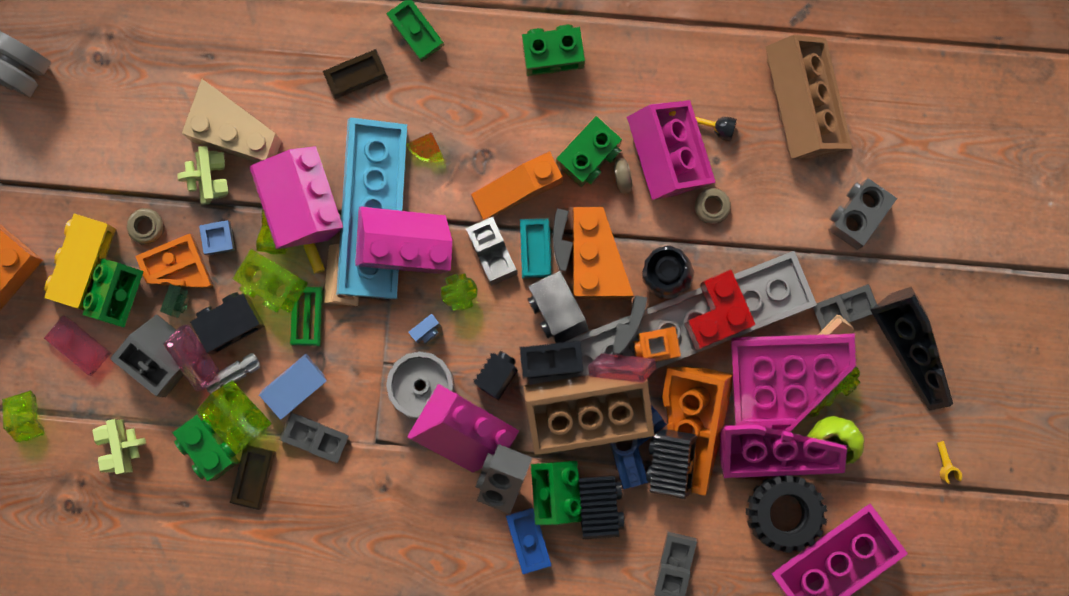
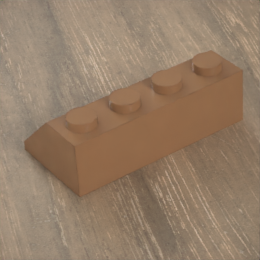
M792 35L765 46L767 64L771 69L774 82L773 90L778 99L780 120L784 125L787 138L786 146L790 152L791 159H809L851 150L852 145L826 38Z
M643 366L524 386L535 455L655 436L648 381Z

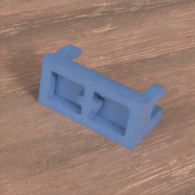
M305 354L265 387L259 396L281 420L327 380L321 370Z

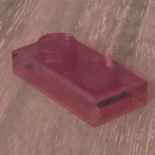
M64 315L44 337L45 340L89 376H92L111 354V352L69 317Z
M188 324L180 326L163 344L195 391L204 390L220 372Z

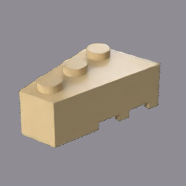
M201 79L182 134L192 142L256 163L277 155L281 139L276 133L205 80Z

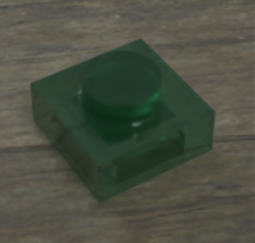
M170 284L160 312L179 318L180 313H184L188 306V290Z

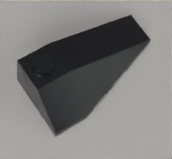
M912 287L891 293L870 309L928 410L950 407L953 404V400L927 312Z

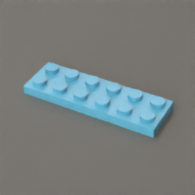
M351 117L347 120L341 213L343 228L340 230L336 295L397 299L399 270L355 266L359 207L402 211L407 124Z

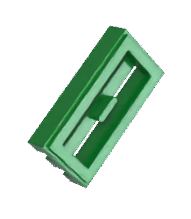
M292 287L291 346H321L323 287ZM300 293H305L303 339H298ZM312 293H316L314 340H310Z

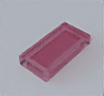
M601 353L588 365V373L591 377L642 383L656 369L655 359Z

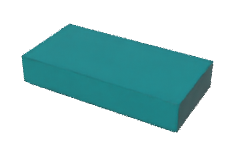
M549 218L520 219L522 279L546 278L551 275Z

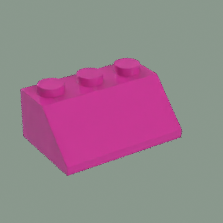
M690 100L650 104L627 116L652 200L673 197L716 183ZM676 111V114L670 116L669 112Z
M316 146L289 149L250 166L276 249L329 241L343 228Z
M359 207L355 266L436 274L451 271L452 237L446 215Z
M438 384L407 437L473 473L483 467L488 453L495 454L498 444L510 448L519 430Z

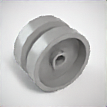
M0 31V85L10 90L14 89L31 98L38 84L35 79L24 73V70L26 69L38 76H44L51 61Z
M420 351L406 354L397 360L388 373L386 383L388 397L398 411L412 419H418L438 384L452 392L455 390L453 375L444 361L431 353ZM420 380L426 383V388L423 391L415 389V385H419Z

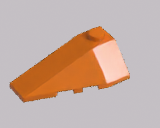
M668 367L662 396L664 407L667 410V429L697 435L692 493L706 496L720 443V431L723 429L729 405L733 374L708 368Z

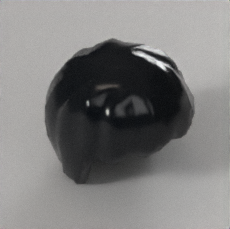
M668 245L654 249L645 259L642 279L650 293L655 294L661 299H671L690 289L695 272L686 254L682 250Z

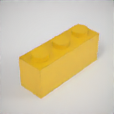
M73 214L72 220L70 219L64 229L66 237L63 246L55 254L54 263L56 266L53 274L46 280L44 287L46 294L44 298L84 310L83 302L91 290L94 281V270L100 264L101 258L106 259L116 228L97 220Z

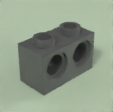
M869 178L861 184L856 182L846 195L850 198L846 206L843 208L840 205L830 218L833 224L829 231L856 250L866 244L897 200L895 196ZM863 194L872 196L874 207H867L863 203ZM850 217L856 220L858 224L857 231H851L847 228L846 218Z
M498 444L495 454L488 453L482 467V472L476 484V488L481 489L477 501L510 514L532 457Z

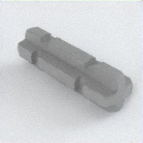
M250 353L242 358V362L236 361L219 371V375H212L205 379V388L211 395L218 393L222 390L221 387H228L246 377L247 372L253 373L261 367L258 358L253 353Z

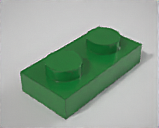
M404 0L386 13L389 20L421 62L444 46L442 39L413 0Z

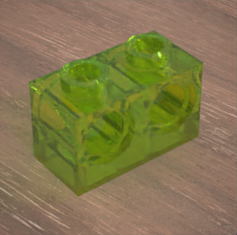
M250 249L232 278L241 284L239 288L241 292L252 298H255L256 295L261 296L265 299L262 304L276 313L280 309L290 313L308 285V282L253 249ZM261 270V278L254 283V274ZM285 284L284 294L277 297V289Z
M233 380L212 392L196 410L236 455L255 442L272 425L268 418Z

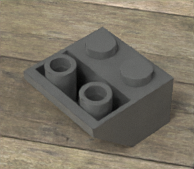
M156 314L131 333L110 359L155 396L166 398L202 354L203 350Z

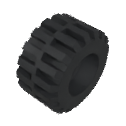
M774 476L773 478L763 480L760 486L757 485L753 489L755 492L752 496H749L747 501L750 502L749 508H746V515L749 517L747 523L752 528L753 535L761 543L777 551L792 553V551L800 552L805 550V546H812L816 543L814 539L817 536L821 537L824 532L821 530L822 525L827 523V518H824V512H827V507L821 501L824 499L822 494L815 490L816 487L812 483H808L805 479L795 476ZM783 495H790L796 498L802 510L800 522L789 531H781L775 528L770 518L772 504Z

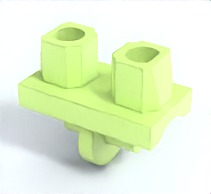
M199 146L198 152L195 153L197 171L194 170V162L187 161L185 162L186 171L178 173L177 177L178 181L187 182L189 192L197 191L196 181H198L200 202L203 205L210 204L212 199L226 197L228 186L226 179L211 180L210 173L211 170H224V153L208 151V146Z
M123 419L107 420L106 425L93 429L96 445L110 443L112 452L110 455L98 457L100 472H115V474L133 472L131 459L140 458L138 446L145 445L146 439H136L135 428L127 429L125 432Z

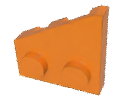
M190 233L135 256L140 270L144 271L143 277L147 284L198 288L214 287L195 239Z

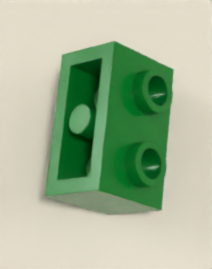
M568 24L558 26L556 30L552 31L536 28L527 31V34H522L527 76L584 69L585 58L580 27L573 28V25Z
M595 116L556 158V164L581 188L586 182L591 185L602 173L599 168L606 161L612 163L622 150L619 147L621 146L622 138ZM583 163L585 166H579L577 164Z
M101 258L100 264L96 266L93 273L94 281L91 290L84 299L82 315L125 328L144 271Z
M197 414L172 432L177 439L174 443L183 455L188 454L194 462L192 469L200 479L203 480L205 478L207 481H215L240 462L235 457L237 452L229 441H224L219 435L218 431L220 429L210 416L206 417V415Z
M565 461L531 464L535 525L581 522L578 462Z

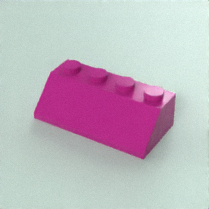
M868 504L771 575L784 596H850L908 553L873 506Z

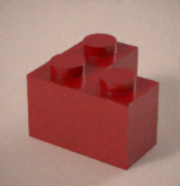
M732 269L704 280L700 284L711 311L684 323L696 351L756 325Z

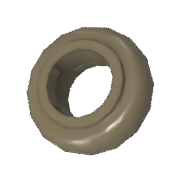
M619 158L615 161L614 165L616 184L620 193L627 194L631 191L632 187L630 167L625 158Z
M706 189L695 200L696 214L706 223H720L730 213V199L720 189ZM707 199H717L721 204L720 212L717 214L708 213L704 207Z
M149 208L136 210L127 221L129 236L140 244L155 242L163 232L164 223L162 217L156 211ZM150 218L153 223L151 231L147 234H141L138 231L139 222L142 219Z

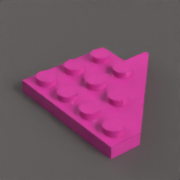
M855 334L732 338L736 426H766L767 428L790 433L856 367Z

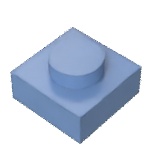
M229 220L199 225L204 255L208 256L235 251L232 227Z
M431 314L408 333L417 343L422 340L424 343H427L439 333L437 328L441 325Z

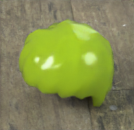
M829 416L819 420L807 435V437L846 445V465L857 461L864 451V435L862 432H860L853 421L837 416Z

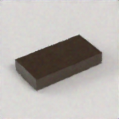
M376 49L323 71L334 99L388 78Z
M244 444L230 503L257 510L261 509L275 451Z

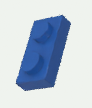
M534 507L506 515L522 574L552 566L540 525H535Z

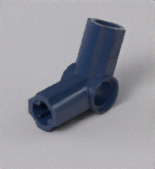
M651 405L655 435L667 424ZM651 437L632 439L631 446L626 451L619 450L615 442L609 443L623 489L648 483L638 447Z

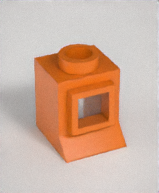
M675 326L639 333L637 335L638 340L633 341L636 359L641 358L642 364L675 359L681 356Z

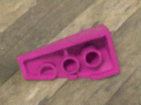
M758 425L724 426L720 431L719 457L724 478L845 473L846 445Z

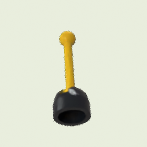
M676 111L669 112L670 116L676 114ZM696 117L698 124L714 128L717 137L727 141L732 140L737 122L736 118L721 117L716 122Z

